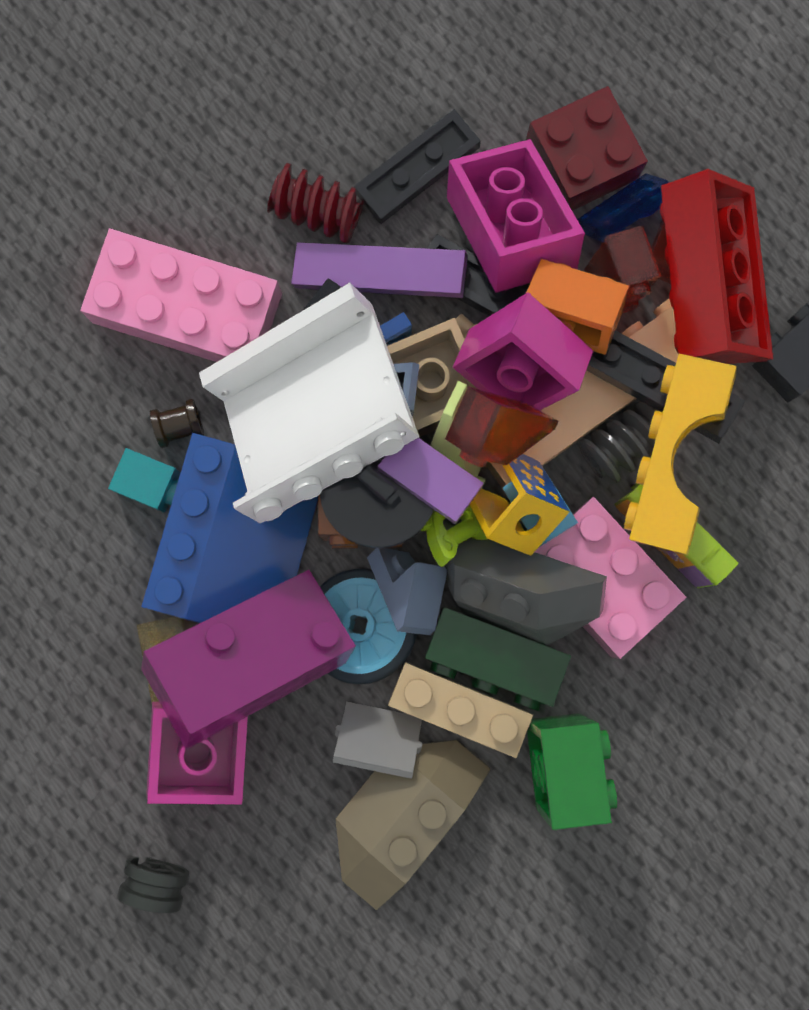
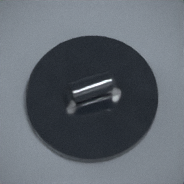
M384 457L365 466L359 474L350 478H343L323 489L320 493L322 508L333 528L344 538L364 547L388 548L410 540L424 528L434 511L433 508L378 471V465Z

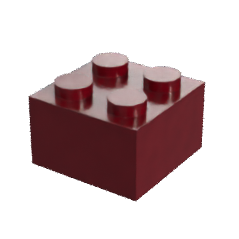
M609 86L530 122L526 140L531 139L572 211L638 180L648 162Z

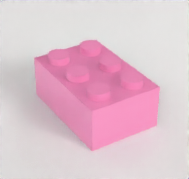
M592 497L573 513L578 522L576 525L538 547L535 553L607 576L603 612L599 618L583 627L611 658L621 659L687 597L636 542L629 540L630 535L595 497Z

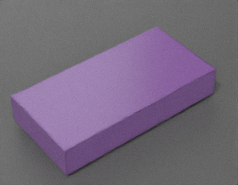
M420 438L404 445L398 453L385 456L378 465V471L454 524L458 522L484 484Z

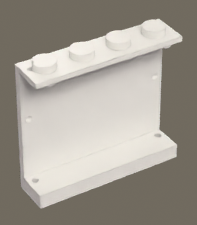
M351 283L346 284L199 372L202 387L224 401L248 491L245 493L246 496L233 502V507L260 524L264 521L278 518L283 511L303 500L317 497L323 489L343 478H350L359 474L365 466L384 456L398 453L404 445L419 438L373 305Z

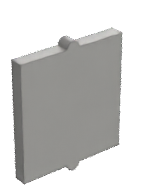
M346 701L342 723L337 725L335 729V736L338 737L333 763L412 779L416 754H419L422 749V742L419 741L422 719L406 713Z

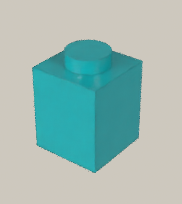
M126 448L108 489L165 513L168 505L171 506L181 472L172 466Z

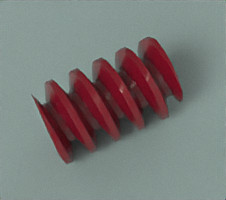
M286 163L272 186L267 204V212L270 213L275 208V215L281 220H285L291 214V221L297 226L302 225L307 219L308 229L313 232L319 230L324 224V234L329 238H332L340 229L341 242L348 244L352 239L362 214L364 201L361 203L356 202V188L351 187L344 197L340 196V182L335 181L328 191L324 190V176L319 175L312 185L308 184V170L302 169L297 178L294 179L292 178V164Z

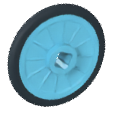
M356 568L346 570L329 578L320 586L356 645L346 664L327 674L339 681L350 684H369L385 679L397 671L409 657L417 634L397 632L372 569ZM357 617L368 620L366 632L363 635L353 633L354 620Z

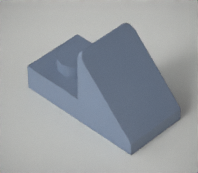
M376 548L367 559L397 632L422 635L432 634L436 629L447 569L438 565L415 562L409 552Z

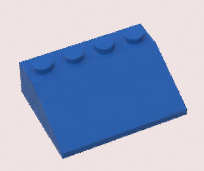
M192 433L141 607L202 623L297 576L318 503V496L309 500H303L283 511L278 518L264 521L260 524L233 507V502L246 496L245 493L248 492L235 444Z

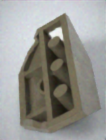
M457 740L422 743L421 752L416 754L412 779L374 771L336 817L342 881L375 910H378L409 881L463 814L489 773L490 768Z

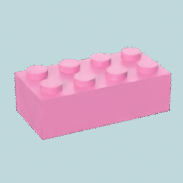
M109 228L80 311L93 324L218 362L270 331L282 292L278 280Z

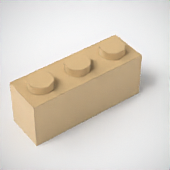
M408 662L404 663L388 702V706L514 758L518 756L533 717L531 713Z

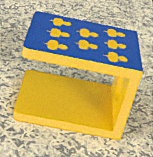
M498 443L493 450L516 488L518 495L509 504L505 498L481 488L471 502L470 507L487 539L531 556L570 511L539 461ZM526 515H538V523L533 528L524 531L519 520Z

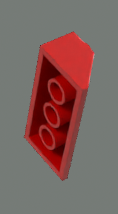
M710 169L662 185L660 213L665 223L667 246L665 248V259L670 269L671 290L669 300L674 310L676 327L674 346L677 353L725 364L773 360L754 187Z

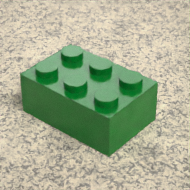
M578 713L532 718L527 730L536 810L552 830L612 823L610 809L617 808V794L613 779H606L604 760L611 759V746L607 730H600L598 722Z

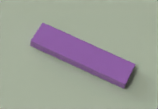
M297 242L291 284L299 289L319 290L329 278L341 287L351 283L359 292L463 298L468 255L465 250Z

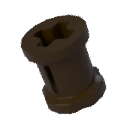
M194 399L186 400L184 406L160 412L158 409L150 410L153 431L161 448L168 447L170 441L191 436L192 433L204 436V429Z

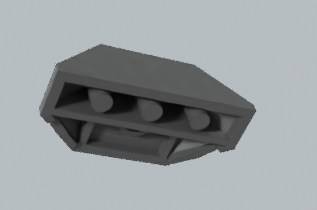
M443 522L446 530L454 526ZM471 537L458 545L456 555L444 566L447 569L445 581L455 602L464 615L545 646L556 642L599 618L603 612L607 576L535 552L530 556L489 539L477 540Z

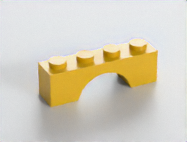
M678 354L675 366L667 365L660 391L661 393L668 394L663 412L655 410L648 438L655 439L651 458L642 457L636 483L643 485L639 503L630 502L625 518L624 529L631 530L629 540L688 556L700 509L687 499L678 488L674 477V458L679 445L691 431L703 424L725 419L736 378L737 366Z

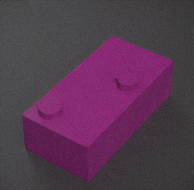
M307 570L143 652L141 670L185 749H188L346 664L356 645L310 570Z

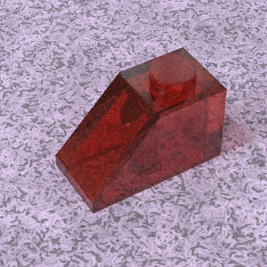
M468 387L445 440L461 449L459 456L462 459L476 466L485 467L487 462L508 465L554 431L559 421L527 402Z

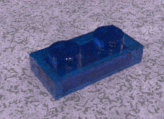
M645 173L577 220L585 235L602 243L614 240L623 235L626 227L639 218L650 216L660 209V204H662L661 186L669 182L666 179Z

